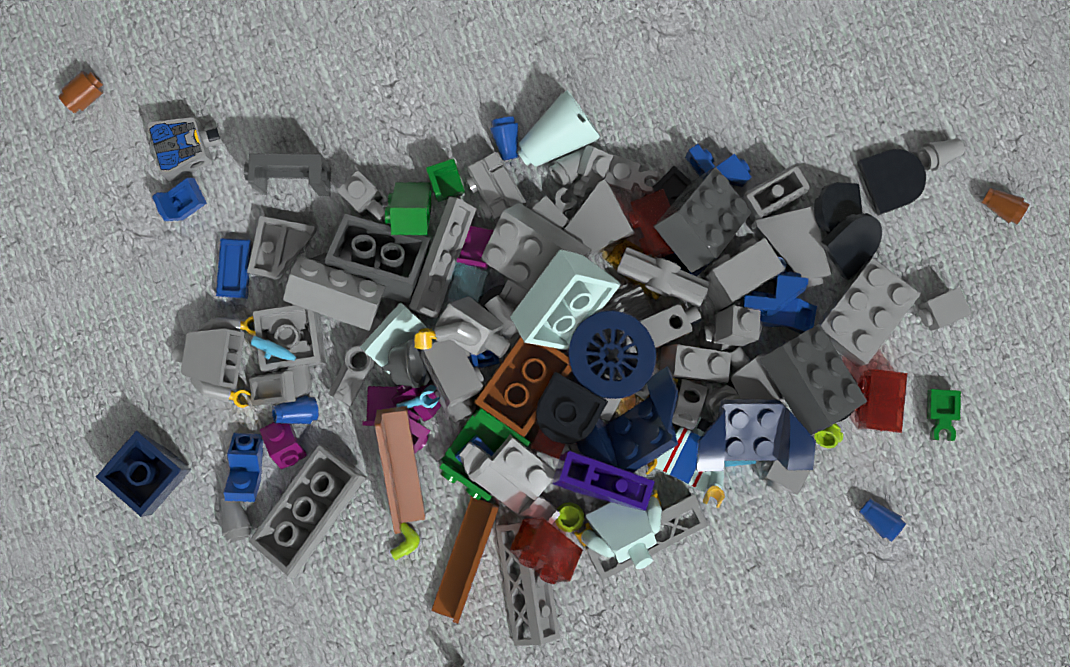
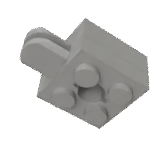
M297 305L253 311L256 336L264 340H270L286 348L296 356L295 361L281 359L273 355L267 359L264 358L266 352L258 348L260 370L266 373L293 371L295 397L307 395L312 388L310 367L327 364L320 314Z

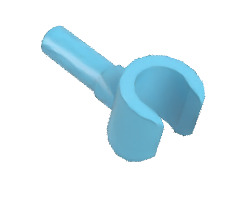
M429 385L420 396L397 404V407L407 406L411 408L423 405L426 408H432L437 404L440 397L431 399L427 394L433 393L437 387Z

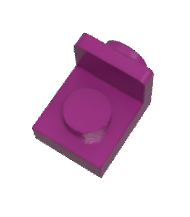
M430 383L418 388L398 385L396 387L398 392L391 401L396 405L405 399H414L420 396ZM436 391L427 394L428 397L431 399L437 398L435 395ZM438 401L432 408H426L423 405L412 408L425 422L433 418L440 409L441 404Z

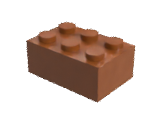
M520 335L474 399V403L525 437L536 421L537 403L553 373L557 372L567 377L571 372L569 357L556 348L525 343Z

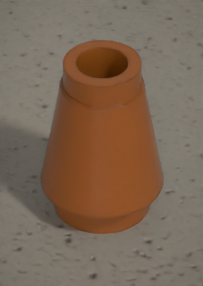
M991 187L981 202L1008 224L1013 222L1017 225L1030 205L1024 201L1025 198L995 190Z

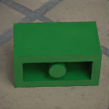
M395 182L394 191L388 194V206L385 207L386 224H391V235H428L432 211L431 182Z

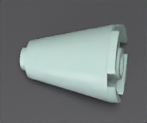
M566 90L560 94L519 142L521 149L517 152L527 166L532 163L537 167L595 142L600 138V134L571 93Z

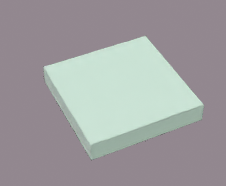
M399 303L360 348L382 367L388 364L389 351L392 347L414 339L419 330L427 327L402 303Z

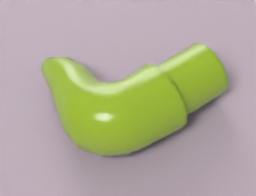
M406 522L402 523L401 532L406 539L399 543L400 545L390 550L395 560L412 553L420 543V536Z

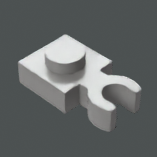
M586 145L576 172L582 175V177L575 184L573 194L587 199L595 189L597 182L605 179L613 155Z
M614 155L605 180L609 183L610 187L633 193L635 186H638L643 193L653 195L654 189L646 186L645 183L649 179L659 181L660 177L653 170L641 172V163Z

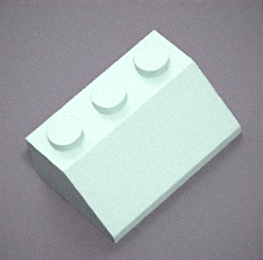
M560 249L510 318L525 343L569 351L570 341L576 328L586 318L602 310L620 287V283L585 256Z

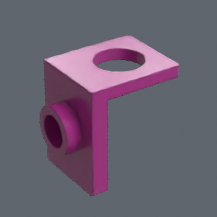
M470 226L460 257L456 259V262L461 265L487 269L488 264L480 259L494 230Z
M368 386L366 421H362V426H375L377 410L393 408V406L397 407V404L395 405L391 401L398 392L396 387Z

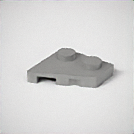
M260 216L247 273L279 280L315 235L317 228L311 225Z

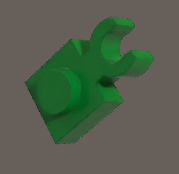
M928 389L927 419H935V425L930 430L931 440H939V432L944 429L947 432V441H955L956 430L952 426V421H960L961 391Z

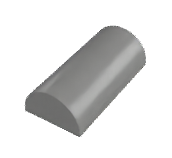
M319 443L249 540V543L285 575L292 578L296 577L366 479V475L345 458Z

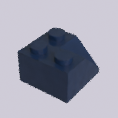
M136 430L97 474L96 478L140 517L152 515L192 469L170 450Z

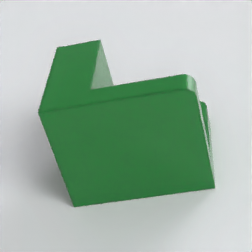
M454 159L426 167L438 202L448 199L449 196L455 197L465 193Z

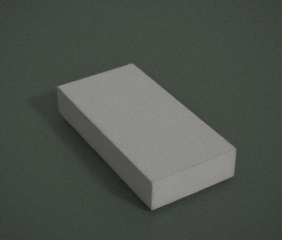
M293 371L251 376L249 378L252 406L296 401Z

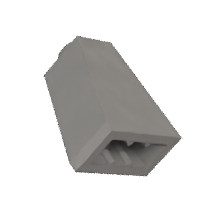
M605 179L598 183L563 230L592 249L588 259L636 234L609 183Z
M813 206L755 220L750 225L752 232L759 241L766 238L777 257H782L787 264L785 270L787 272L800 273L801 277L809 278L806 288L824 284L823 279L831 275L826 253L821 244L822 239Z

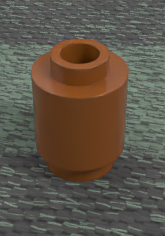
M81 71L61 89L62 93L58 97L71 112L76 114L79 110L84 111L104 93L101 89L104 84L92 71L88 74Z

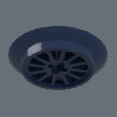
M602 311L589 316L576 328L569 345V361L575 377L584 388L603 398L620 399L635 394L650 380L656 364V349L649 331L639 320L619 311ZM604 329H611V341ZM617 329L624 332L619 342H617ZM597 333L600 334L604 344L594 337ZM629 335L634 342L623 346V342ZM590 343L594 344L600 350H590ZM637 346L638 353L626 352L630 347ZM607 348L610 350L617 348L619 350L617 354L619 361L615 358L610 361L607 358L609 354ZM589 355L599 356L600 359L591 362ZM626 358L638 359L637 365H634ZM603 363V367L598 373L594 366ZM623 365L632 370L631 375L627 374ZM607 367L610 368V378L603 376ZM616 368L618 369L622 379L615 378Z

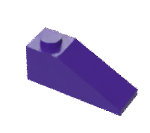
M567 451L560 456L552 481L554 485L579 494L642 511L647 510L655 483L653 480L571 451Z

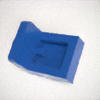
M186 178L170 191L156 193L152 196L157 211L164 221L185 220L207 204L195 178Z

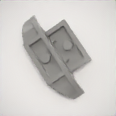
M512 435L508 436L493 456L473 442H469L459 454L464 469L471 481L480 485L510 508L517 516L528 519H541L550 525L559 517L560 512L541 495L543 490L553 480L556 470Z

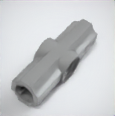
M628 247L625 249L616 271L644 283L646 288L665 296L672 295L698 307L701 306L710 284L706 280L682 271L681 267L673 262L662 258L654 259Z
M375 318L370 331L361 328L352 348L345 355V362L328 395L350 406L353 405L368 373L375 365V361L367 354V363L362 368H356L353 364V359L356 354L365 353L360 346L383 321Z

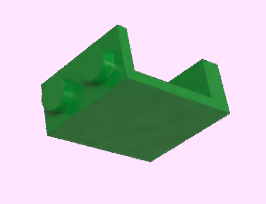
M478 406L438 464L442 470L440 474L448 481L455 484L458 480L466 486L465 491L473 498L480 500L483 497L489 502L492 495L476 482L471 481L463 464L455 457V454L475 435L494 453L509 435H512L526 447H528L530 441L528 437L521 436Z

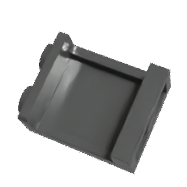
M249 153V162L244 164L245 180H248V183L260 195H267L268 179L280 178L309 179V185L319 196H331V167L322 154Z

